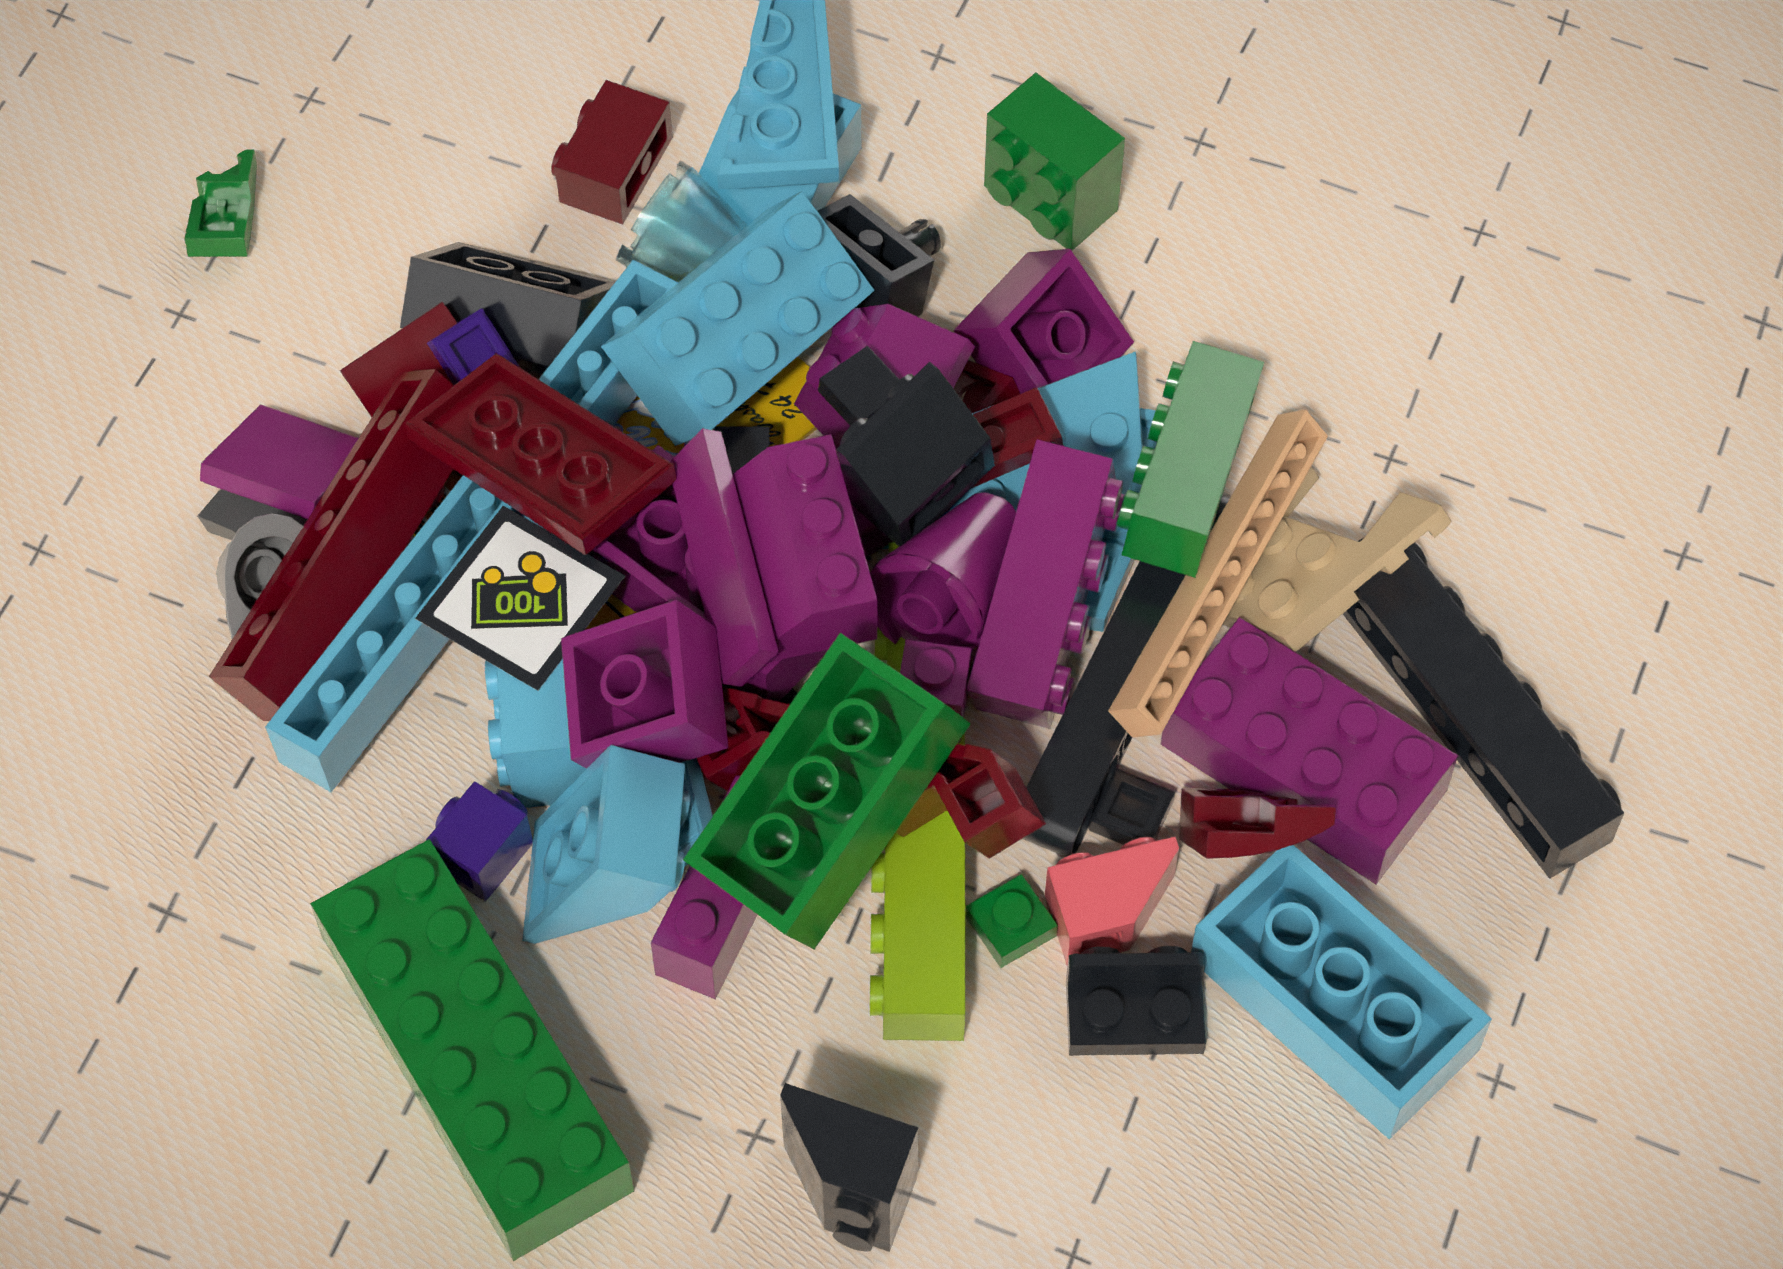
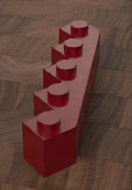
M722 687L728 748L696 758L706 779L728 791L735 776L740 777L790 706L789 704L764 699L756 694ZM956 744L896 833L901 837H905L945 811H948L963 841L990 859L1041 828L1046 823L1015 767L991 749L969 744L965 746Z

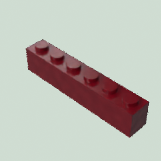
M436 369L399 373L304 524V527L297 535L209 675V678L262 721H270L413 540V534L425 514L434 508L444 495V483L453 468L410 441L405 427L406 422L453 387Z

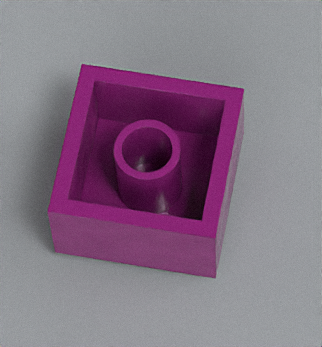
M673 600L561 638L571 760L587 769L610 745L678 763L728 748L716 627L679 601Z

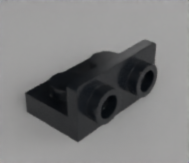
M1161 946L1150 950L1148 953H1120L1117 949L1111 947H1093L1084 950L1081 954L1069 955L1066 974L1069 1056L1204 1054L1206 1045L1202 978L1205 968L1204 954L1200 952H1187L1184 948L1177 946Z

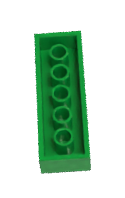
M430 839L310 903L324 942L513 1261L634 1192L629 1161Z

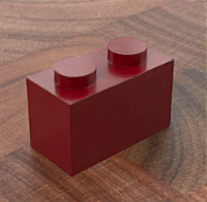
M605 80L595 99H588L583 104L577 120V129L569 143L562 142L553 157L551 173L553 176H556L559 202L623 225L673 138L670 102Z

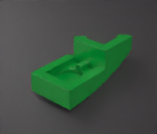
M246 149L237 154L238 164L221 174H212L207 171L196 177L199 197L192 200L184 238L188 257L248 256L256 190L257 161L254 149Z

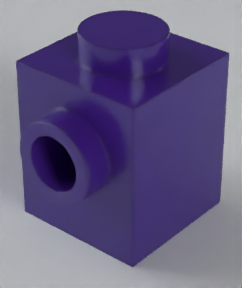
M475 781L461 798L458 796L453 797L445 804L437 817L435 829L426 839L431 840L456 883L485 902L533 844L527 816L528 811L525 806L512 794L501 789H497L493 793Z

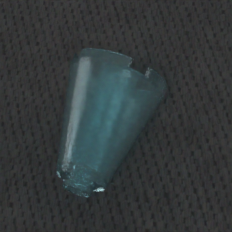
M680 161L677 163L676 177L670 173L666 176L632 226L631 231L638 235L630 246L633 251L622 244L616 261L627 268L632 260H635L679 282L748 225L694 167L689 166L684 161Z

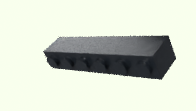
M1414 542L1404 550L1409 560L1392 574L1383 571L1377 572L1355 590L1354 593L1359 598V601L1346 610L1343 615L1444 745L1458 755L1457 761L1544 873L1551 879L1613 842L1624 816L1620 799L1607 781L1595 777L1583 762L1579 747L1572 736L1565 730H1558L1543 712L1541 701L1535 690L1527 682H1519L1503 662L1502 652L1495 640L1487 633H1480L1466 616L1464 605L1458 594L1451 587L1442 586L1428 568L1423 551Z

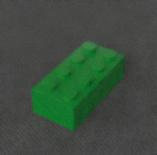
M839 633L683 860L784 935L815 950L971 723L929 692L842 633Z

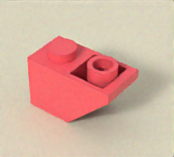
M1151 837L1138 838L1124 844L1117 851L1096 856L1090 853H1076L1061 859L1055 866L1047 867L1045 899L1050 914L1058 925L1057 936L1067 966L1069 955L1081 954L1089 948L1111 947L1117 949L1120 953L1132 949L1175 876L1179 852L1176 837L1158 841Z

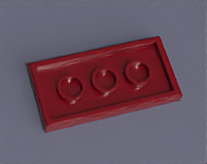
M497 353L405 423L410 441L584 555L588 554L676 481L673 463Z

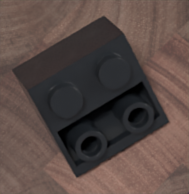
M928 362L915 376L908 374L901 378L890 390L886 403L869 419L861 418L853 423L843 435L840 446L836 449L851 505L897 546H901L938 520L995 465L989 435L941 371L931 362Z

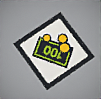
M502 506L415 619L539 691L563 659L561 638L584 631L624 579L625 575L588 554H582L557 536Z

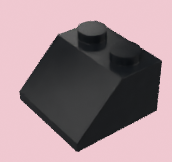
M785 1083L780 1094L784 1148L824 1230L833 1232L832 1236L836 1241L851 1249L867 1252L871 1251L874 1246L890 1252L917 1180L919 1127Z

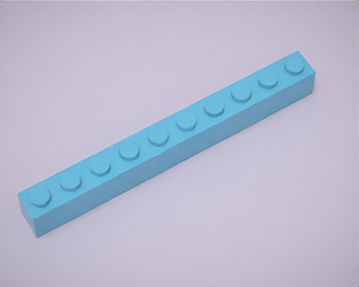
M632 260L539 380L614 426L636 398L637 394L601 346L678 282ZM464 475L461 477L265 726L279 763L332 793L449 641L447 637L416 620L415 617L487 527L489 520L494 518L502 506L520 516L525 515Z

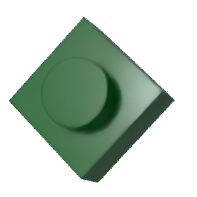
M1022 874L966 905V919L1000 968L1057 936L1058 925Z

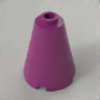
M976 493L875 564L870 575L877 597V627L885 637L894 644L902 637L905 640L971 648V653L976 649L981 640L1016 515L1014 507L1006 499L989 493Z

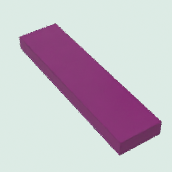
M702 428L670 461L674 464L676 481L673 483L706 619L716 627L722 683L742 687L779 651L722 434L719 431Z

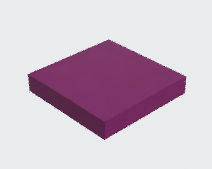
M260 404L201 462L200 481L308 519L359 438Z

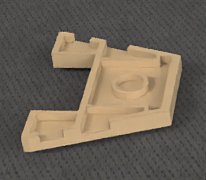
M1311 466L1223 625L1232 627L1240 617L1292 651H1298L1359 601V598L1354 593L1355 590L1377 572L1383 571L1392 574L1409 560L1404 552L1405 549L1427 531L1434 538L1442 533L1452 522L1443 507L1439 504L1399 492L1363 540L1357 542L1288 518L1319 479V476Z

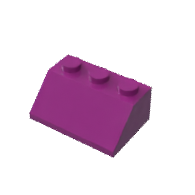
M832 435L767 447L732 475L779 651L769 662L828 650L839 633H842L856 644L877 640V597Z

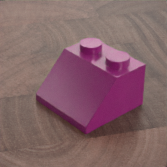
M1071 249L1027 252L953 330L956 334L968 338L975 346L971 356L976 363L1013 377L1020 394L1117 359L1134 343Z
M890 304L854 308L832 327V334L818 360L809 368L806 374V382L794 404L823 436L832 435L835 449H837L850 425L818 392L819 379L826 373L868 346L899 379L908 374L915 376L928 362H931L941 371L954 388L975 346L968 338Z

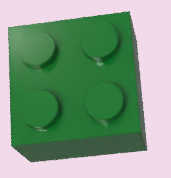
M1035 72L987 113L984 187L987 188L990 195L999 204L1011 206L1028 219L1041 236L1049 240L1054 239L1066 249L1073 251L1118 211L1125 138Z

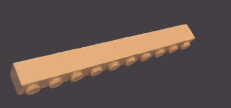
M1306 409L1277 415L1210 532L1196 578L1185 576L1108 710L1132 738L1161 735L1326 441L1328 435Z

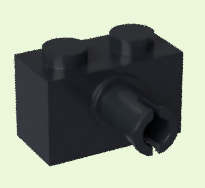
M851 194L818 210L817 212L875 290L855 308L890 304L917 317L922 315L934 265V259L930 256L936 254L941 247L940 236L935 226L931 224L927 227L928 220L918 219L910 226L898 232Z

